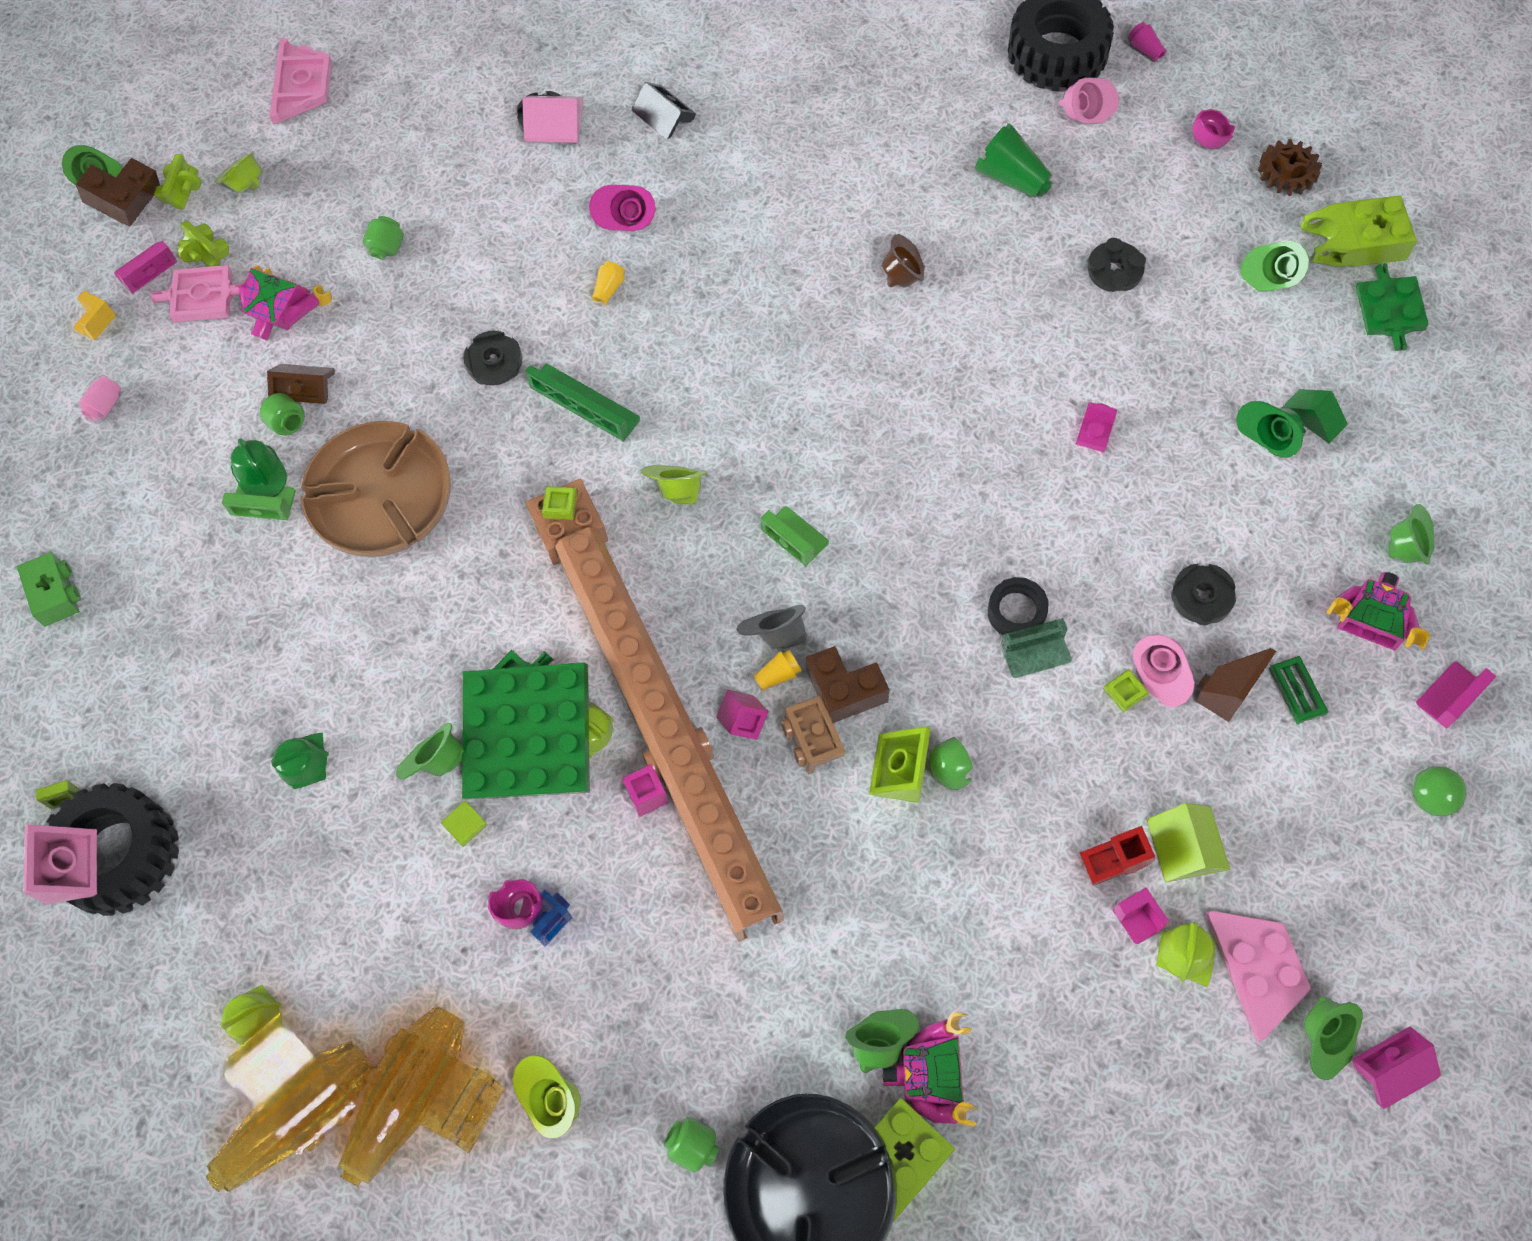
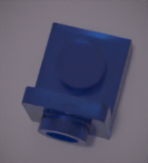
M544 889L540 896L552 909L549 912L544 911L536 918L533 923L534 928L530 933L543 947H546L573 917L567 910L571 905L559 893L555 892L551 896Z

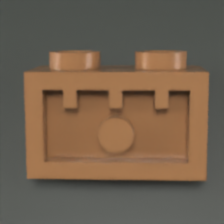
M821 695L785 708V720L781 721L784 734L787 739L793 738L797 747L793 749L795 760L799 767L805 766L808 775L814 773L816 766L845 756L846 751Z

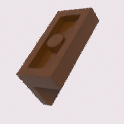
M279 364L267 371L268 397L275 393H283L289 395L296 402L325 404L328 400V378L334 375L335 368Z

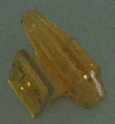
M435 1006L406 1029L401 1027L398 1033L389 1039L385 1046L384 1056L379 1064L369 1071L365 1079V1086L362 1090L365 1095L338 1167L343 1169L340 1175L341 1178L359 1187L362 1181L369 1184L420 1125L448 1140L463 1151L471 1152L506 1089L483 1070L477 1067L474 1069L459 1061L465 1027L463 1020L447 1010Z
M282 1012L224 1060L223 1077L231 1086L237 1083L256 1105L207 1164L209 1173L206 1175V1179L210 1185L218 1192L222 1189L231 1192L295 1153L299 1156L306 1149L308 1152L315 1149L324 1140V1133L334 1124L337 1127L342 1125L353 1114L352 1108L356 1106L355 1101L374 1068L368 1057L353 1041L313 1054L291 1029V1022Z

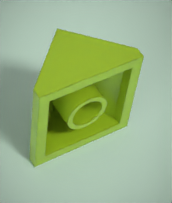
M925 726L879 734L869 795L919 803L931 728Z
M1184 803L1147 818L1165 883L1231 870L1211 806Z

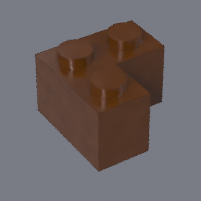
M131 157L117 177L91 164L75 185L83 203L122 224L131 226L153 198L156 187L160 186L156 170Z
M836 646L806 657V671L817 696L821 695L833 723L888 703L890 689L877 662L847 673Z

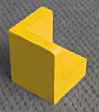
M84 290L77 299L86 312L73 328L75 331L96 340L116 315L106 301Z

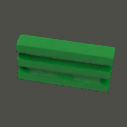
M1300 656L1269 667L1297 725L1328 714L1329 711ZM1295 665L1316 707L1315 710H1312L1303 694L1304 691L1300 683L1297 682L1290 668L1291 666ZM1282 669L1284 670V672H1285V674H1286V676H1287V678H1288V680H1289V682H1290V684H1291V686H1292V688H1293V690H1294V692H1295V694H1296V696H1297V698H1298V700H1299V702H1300V704H1301V706H1302V708H1303V710H1304L1305 713H1302V711H1301V709H1300V707H1299V705H1298V703H1297V701H1296V699H1295V697H1294V695H1293V693H1292V691H1291V689H1290V687H1289V685H1288V683H1287V681H1286V679H1285V677H1284V675H1283V673H1282V671H1281Z

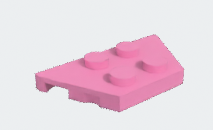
M280 38L270 118L273 124L328 102L332 60L329 54L319 50L314 51L302 44L300 47L291 45L288 39Z
M1215 911L1208 912L1206 914L1207 920L1256 1041H1262L1311 990L1310 984L1284 923Z

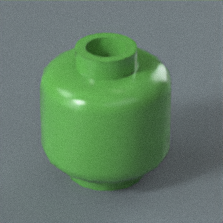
M379 216L378 219H372L369 222L363 238L364 246L370 250L369 255L381 260H385L386 256L392 257L397 255L404 237V233L399 228L400 224L397 221L386 216Z
M275 393L267 397L262 403L260 417L262 422L276 434L287 436L301 428L305 419V412L303 407L289 395Z
M687 1117L681 1122L676 1120L664 1142V1147L668 1148V1159L690 1172L699 1171L704 1164L710 1167L719 1151V1146L715 1145V1131L692 1117Z

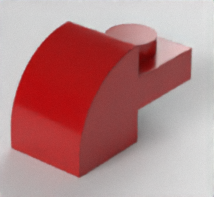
M1142 826L1110 838L1111 841L1080 852L1093 886L1123 874L1134 873L1148 866L1156 859Z

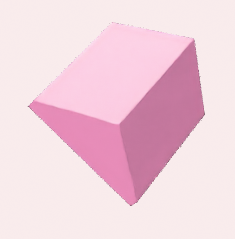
M527 96L522 98L525 142L578 143L583 97Z
M26 825L24 894L46 905L97 895V829Z

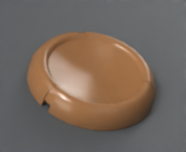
M394 421L367 422L340 432L317 451L307 466L302 480L301 488L305 492V496L301 497V504L309 525L322 540L333 548L355 556H387L406 550L417 541H421L438 524L449 502L451 491L450 471L440 447L423 431L419 429L415 432L410 431L409 425Z

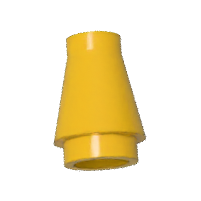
M605 261L604 265L599 267L594 293L591 297L593 301H602V304H608L610 298L625 280V270L623 267L611 261Z
M788 649L784 653L780 651L753 676L762 691L769 687L797 678L796 674L802 670Z

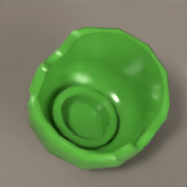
M955 737L949 738L932 750L929 757L931 772L942 786L950 790H959L971 782V778L965 779V777L973 768L972 762L966 749Z
M1432 766L1415 776L1412 793L1422 810L1432 816L1446 817L1461 809L1467 793L1465 782L1457 772L1447 767Z

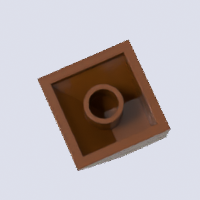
M1269 648L1218 666L1212 676L1205 673L1195 688L1200 692L1195 701L1229 722L1277 651Z

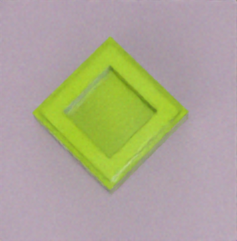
M546 486L542 508L543 518L574 520L578 495L577 489Z
M1130 669L1113 679L1103 688L1123 713L1149 695V691Z
M65 780L36 789V800L52 810L58 808L64 800L68 799L71 801L76 798L74 794L80 791V788Z
M466 801L440 822L462 847L488 826Z

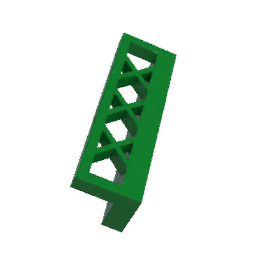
M547 363L541 370L530 365L525 371L531 389L623 442L640 422L639 415Z

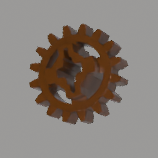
M1288 139L1287 144L1284 145L1278 140L1275 147L1269 145L1266 152L1262 153L1258 172L1262 173L1260 180H1268L1267 188L1277 187L1278 194L1282 190H1286L1288 196L1292 195L1293 190L1303 194L1304 189L1311 190L1313 184L1319 178L1322 163L1317 162L1319 154H1311L1313 148L1311 146L1306 149L1303 148L1302 141L1294 145L1292 140Z

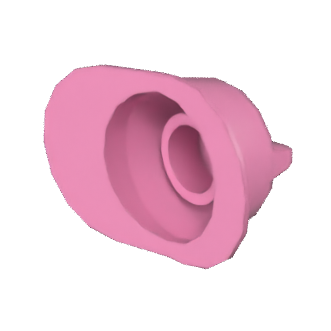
M1082 78L1067 89L1064 99L1059 101V105L1064 106L1068 117L1075 121L1103 123L1118 110L1119 97L1114 84L1109 80L1103 78Z
M1159 634L1148 635L1137 643L1134 648L1133 659L1143 685L1149 693L1167 707L1179 706L1187 702L1193 694L1195 682L1185 651L1180 643L1168 636Z

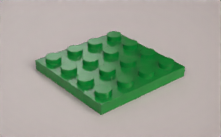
M582 662L463 671L462 748L464 752L462 753V799L590 793L588 664Z

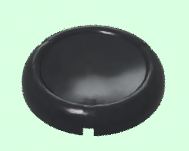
M805 1093L776 1100L761 1109L747 1122L744 1127L748 1131L744 1138L737 1137L728 1157L724 1175L723 1195L725 1213L735 1241H886L896 1210V1174L893 1161L889 1156L883 1138L863 1114L841 1100L819 1094Z

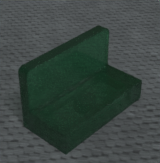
M1063 618L1003 635L1000 646L1013 678H1019L1071 663L1072 658L1064 640L1067 626Z

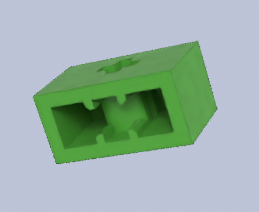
M49 552L16 566L31 614L44 627L80 612L77 602L81 601V597L75 585L70 584L69 577L73 576V573L66 560L61 561L53 552Z

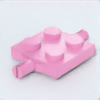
M229 265L173 270L172 283L169 289L152 291L151 298L153 303L170 302L169 316L174 323L229 318L230 302L233 296L240 295L239 287L241 284H232V270Z

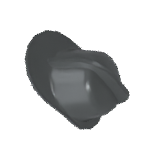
M796 605L786 609L767 611L743 620L736 630L740 635L744 636L760 635L773 649L790 648L804 643L807 639L802 619L806 607L804 605Z

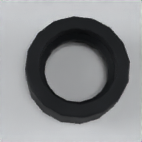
M1013 577L1003 580L994 588L989 599L987 616L991 626L999 634L1010 639L1022 640L1032 637L1041 630L1048 614L1049 600L1045 591L1036 582L1027 578ZM1012 593L1026 595L1034 601L1036 614L1031 621L1026 623L1011 622L999 610L1001 600L1006 595Z

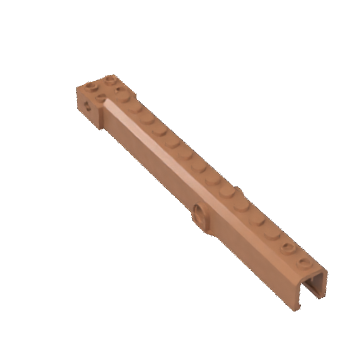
M577 479L561 486L577 489L578 495L574 520L543 518L542 508L545 493L526 501V506L552 564L561 563L648 748L647 752L642 753L647 766L652 764L660 782H664L738 942L747 938L744 929L756 923L759 924L770 916L774 924L784 921L783 911L710 760L714 759L709 740L702 727L694 729L606 548L605 543L608 542L605 526L582 479Z

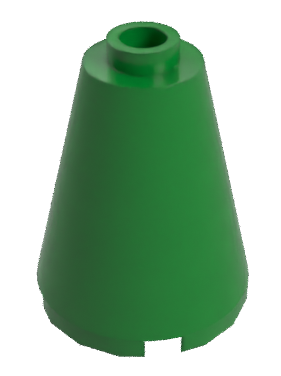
M1007 123V127L1003 126L985 148L986 158L983 160L979 157L975 165V170L1034 198L1038 194L1043 197L1053 185V182L1050 181L1052 178L1051 172L1010 123Z

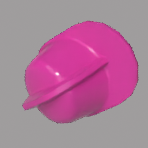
M635 185L602 186L594 192L589 203L590 215L594 222L608 230H641L650 224L656 210L655 200L651 193L645 188Z

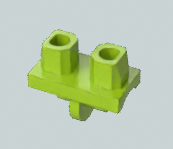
M175 154L172 163L165 165L163 169L165 181L163 185L156 187L155 197L164 204L170 203L176 209L184 210L191 190H198L201 186V179L197 176L199 171L189 165L182 154Z
M188 220L181 223L185 237L178 242L179 258L187 263L201 261L207 267L220 266L219 260L229 255L228 243L223 238L213 241V231L206 223L196 227Z

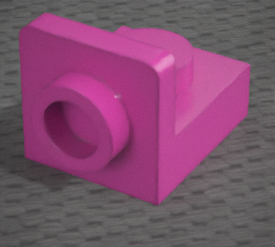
M1089 402L1076 445L1105 452L1117 409L1110 408L1103 403Z

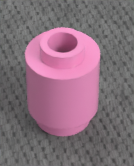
M100 376L98 380H94L78 402L82 408L81 413L94 421L98 418L104 420L120 398V386L103 376Z

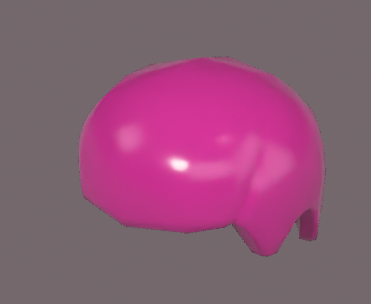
M1214 109L1201 110L1192 126L1194 139L1202 147L1208 149H1219L1226 145L1233 138L1232 134L1235 130V126L1230 125L1228 118L1221 111Z
M525 879L504 881L503 886L497 892L492 891L488 900V910L495 921L508 929L515 930L530 925L539 916L543 906L541 893L535 884ZM524 898L520 914L516 915L514 911L515 903Z

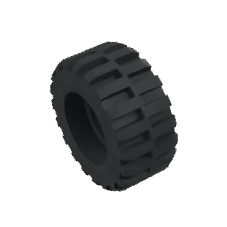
M1100 0L1023 1L1017 7L1016 13H1014L1008 43L1010 64H1014V70L1018 75L1024 74L1023 79L1029 84L1034 81L1037 83L1036 87L1044 89L1045 86L1052 87L1051 91L1059 92L1060 87H1066L1067 90L1082 78H1097L1107 64L1114 34V24L1108 9L1102 7L1103 3ZM1048 33H1065L1076 38L1078 42L1057 44L1048 41L1042 36Z
M103 783L92 786V791L84 788L74 794L76 798L71 801L68 799L64 800L59 805L61 809L58 813L50 815L46 821L49 823V826L97 829L98 835L101 831L112 825L129 823L132 831V842L127 855L118 866L105 874L97 875V895L66 902L87 913H99L103 916L115 915V910L122 914L133 911L134 903L143 906L151 900L148 895L153 890L158 893L165 886L161 883L165 875L171 877L175 868L170 862L171 859L178 858L179 848L173 845L172 842L178 841L179 838L177 830L172 827L174 823L172 818L163 811L161 806L144 793L133 787L128 788L124 784L113 783L109 787Z

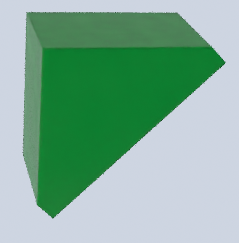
M1299 389L1282 407L1289 408L1298 413L1304 426L1328 444L1348 425L1333 391Z

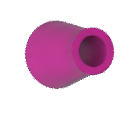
M1141 22L1128 35V39L1131 41L1130 45L1150 57L1154 62L1158 60L1157 58L1163 57L1167 52L1150 24L1146 25L1145 22Z

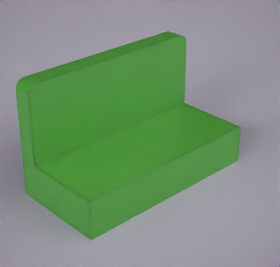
M238 484L236 494L224 493L222 504L232 516L288 521L296 490L284 487L275 497L247 495Z
M787 506L783 507L776 515L768 510L760 518L761 530L805 567L829 544V540Z

